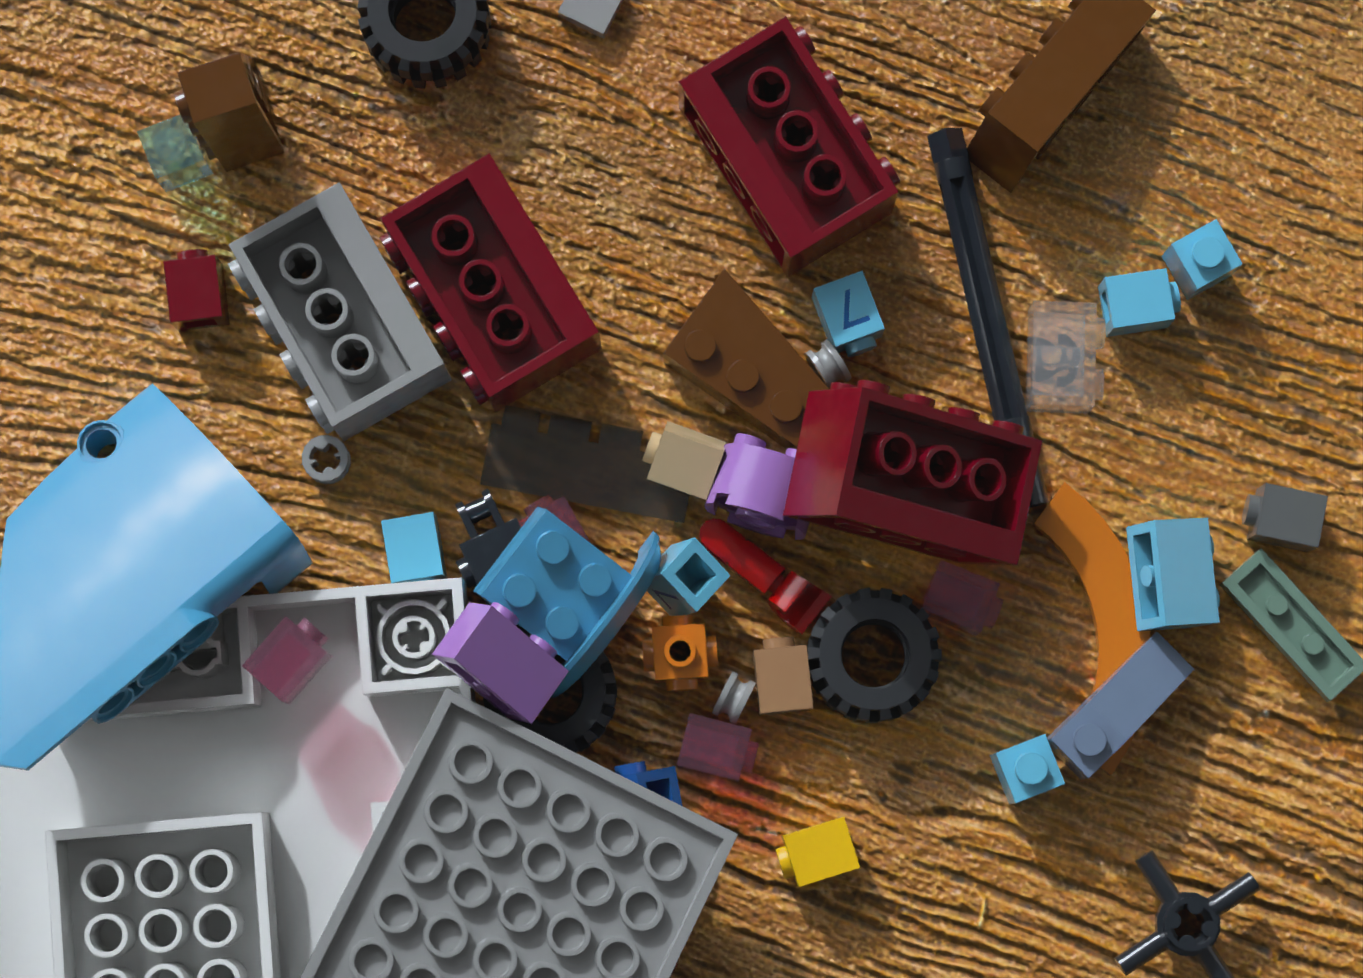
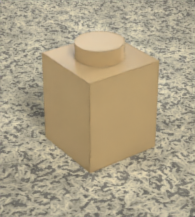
M667 421L663 435L652 432L643 456V462L652 464L647 479L707 500L725 450L724 445L727 442Z

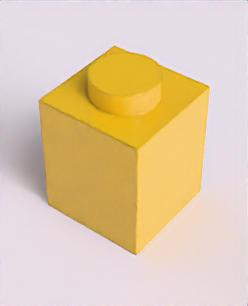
M845 817L782 835L784 846L775 849L784 879L794 877L797 887L860 868Z

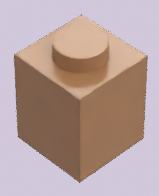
M794 637L763 640V649L753 651L759 716L811 711L813 709L807 645L795 646Z

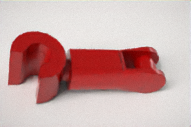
M713 518L702 524L699 536L702 545L707 551L729 566L730 570L765 597L771 592V596L767 599L770 608L793 631L800 635L803 634L832 596L791 570L784 577L785 568L751 541H746L745 537L725 521Z

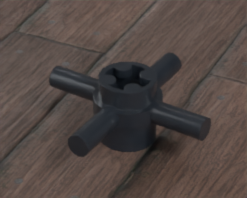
M1153 850L1136 859L1137 866L1159 898L1161 904L1155 915V932L1114 958L1124 975H1129L1161 953L1169 950L1181 956H1196L1209 978H1234L1214 947L1220 933L1219 916L1260 891V887L1254 877L1248 872L1209 898H1206L1194 892H1179ZM1187 908L1190 913L1196 915L1198 921H1202L1200 933H1194L1192 936L1184 935L1180 938L1174 928L1179 927L1181 924V917L1177 913Z

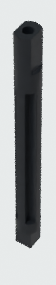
M944 128L927 135L938 185L941 189L993 419L1022 425L1024 427L1023 435L1034 438L974 186L973 173L962 128ZM1038 461L1029 509L1049 503L1040 461Z

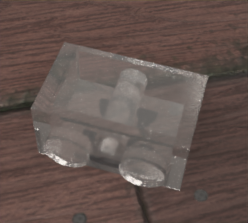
M1034 300L1028 309L1027 412L1088 414L1094 408L1095 400L1103 399L1104 370L1095 369L1096 349L1104 348L1105 318H1097V303Z

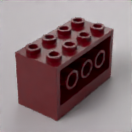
M785 16L678 81L680 110L788 278L892 214L898 195V190L895 186L900 184V180L888 159L882 157L878 160L867 142L872 140V136L862 118L857 113L850 116L839 100L844 96V93L836 77L829 69L821 72L812 58V55L816 53V49L807 32L801 26L794 29ZM767 97V98H772V99H774V100H776V101H775V102H764V101H762V100H760V99ZM798 140L804 145L792 146L787 141ZM826 183L832 189L827 191L820 190L814 184Z
M490 153L380 218L387 233L379 237L384 249L399 274L409 269L413 278L406 281L413 297L426 318L434 313L437 315L440 322L434 325L433 328L452 361L454 362L461 357L465 361L467 367L460 372L480 406L489 401L494 411L498 412L602 349L598 329ZM457 241L464 242L462 249L457 251L449 250V246ZM484 284L487 286L492 285V291L487 295H475L477 287ZM508 328L520 329L518 331L519 336L516 339L510 341L508 339L501 340L504 330Z
M858 380L857 386L832 382L830 389L809 391L783 516L959 564L1018 565L1043 440L1023 435L1024 427L1016 423L994 420L992 425L979 422L980 413L958 407H949L948 412L934 408L935 400L926 396L904 394L902 399L889 395L890 386L875 381Z

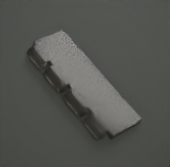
M509 405L505 406L502 424L491 423L480 485L685 523L690 494L647 479L652 464L642 461L645 452L640 450L644 431L603 423L599 443L589 442L593 421L551 414L547 434L539 432L541 411Z

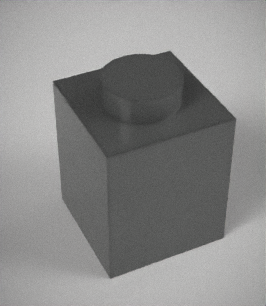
M1269 483L1263 484L1256 489L1255 495L1248 494L1245 501L1242 525L1249 526L1246 540L1307 553L1318 548L1328 496Z

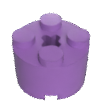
M742 433L736 434L733 443L724 445L725 450L705 502V509L715 515L719 506L730 512L727 522L759 534L784 538L786 529L795 530V540L804 539L809 522L783 516L797 449L788 448L786 453L783 454L765 448L766 442L755 436Z

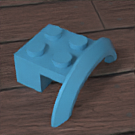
M537 507L473 590L490 605L493 602H497L513 612L519 619L517 625L521 626L531 635H536L545 640L557 651V655L564 659L561 665L569 672L550 699L564 693L584 674L618 633L649 588L661 562L660 538L654 531L637 551L638 558L631 573H628L549 510Z

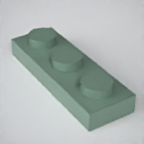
M1262 548L1257 550L1219 584L1326 702L1336 697L1363 672V659Z

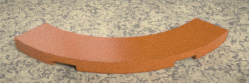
M1064 482L1032 526L1048 538L1061 552L1081 581L1089 600L1095 628L1097 670L1091 691L1092 694L1151 636L1150 630L1137 631L1130 560L1122 544L1106 521L1090 503ZM1134 734L1099 769L1111 776L1127 752Z

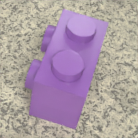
M469 602L432 655L508 719L532 724L569 671L554 659L558 653L549 643L536 635L528 637L516 627L519 619L509 609L497 602H493L491 605Z

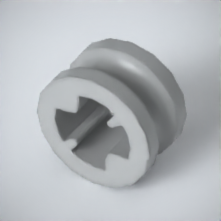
M827 339L821 343L820 351L813 352L809 350L804 354L810 368L829 389L832 382H837L838 380L847 382L852 378L843 359Z
M320 435L311 439L304 447L302 465L306 473L316 482L334 484L342 480L348 473L351 466V456L347 447L338 438L330 435ZM330 447L338 449L339 452L334 454L336 459L340 460L336 469L327 467L322 473L314 469V467L319 465L315 459L313 460L317 450L326 453Z
M732 671L712 714L718 716L721 713H725L730 718L729 722L735 725L756 683L751 680L747 683H742L738 679V674Z

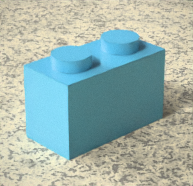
M1208 518L1153 520L1126 527L1137 631L1183 629L1220 623L1218 612L1220 596L1215 585L1212 557L1214 542L1210 535Z

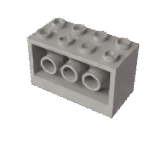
M340 182L228 244L236 257L235 260L228 263V266L250 300L252 301L258 297L262 304L254 308V311L275 344L285 343L287 350L279 355L300 388L310 387L314 395L308 397L305 401L315 419L327 434L335 430L343 441H346L452 380L444 362ZM308 269L313 270V274L306 279L300 278L304 271ZM333 313L340 314L339 319L335 323L330 325L325 323L329 315ZM358 357L367 358L362 368L358 370L350 368L354 359Z

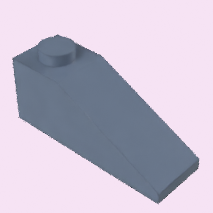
M1158 631L1155 632L1047 737L1052 751L1079 779L1089 778L1141 727L1190 675L1194 668Z

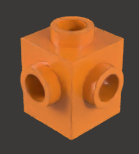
M693 615L662 617V626L652 627V639L642 640L644 672L655 671L656 684L666 683L667 692L698 690V681L708 680V667H718L716 635L706 636L705 624H694ZM684 642L689 646L691 653L688 659L678 662L671 658L669 651L674 643Z

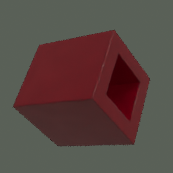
M191 249L178 252L176 260L163 261L170 323L178 331L230 325L223 264L216 255H208V251L205 249Z

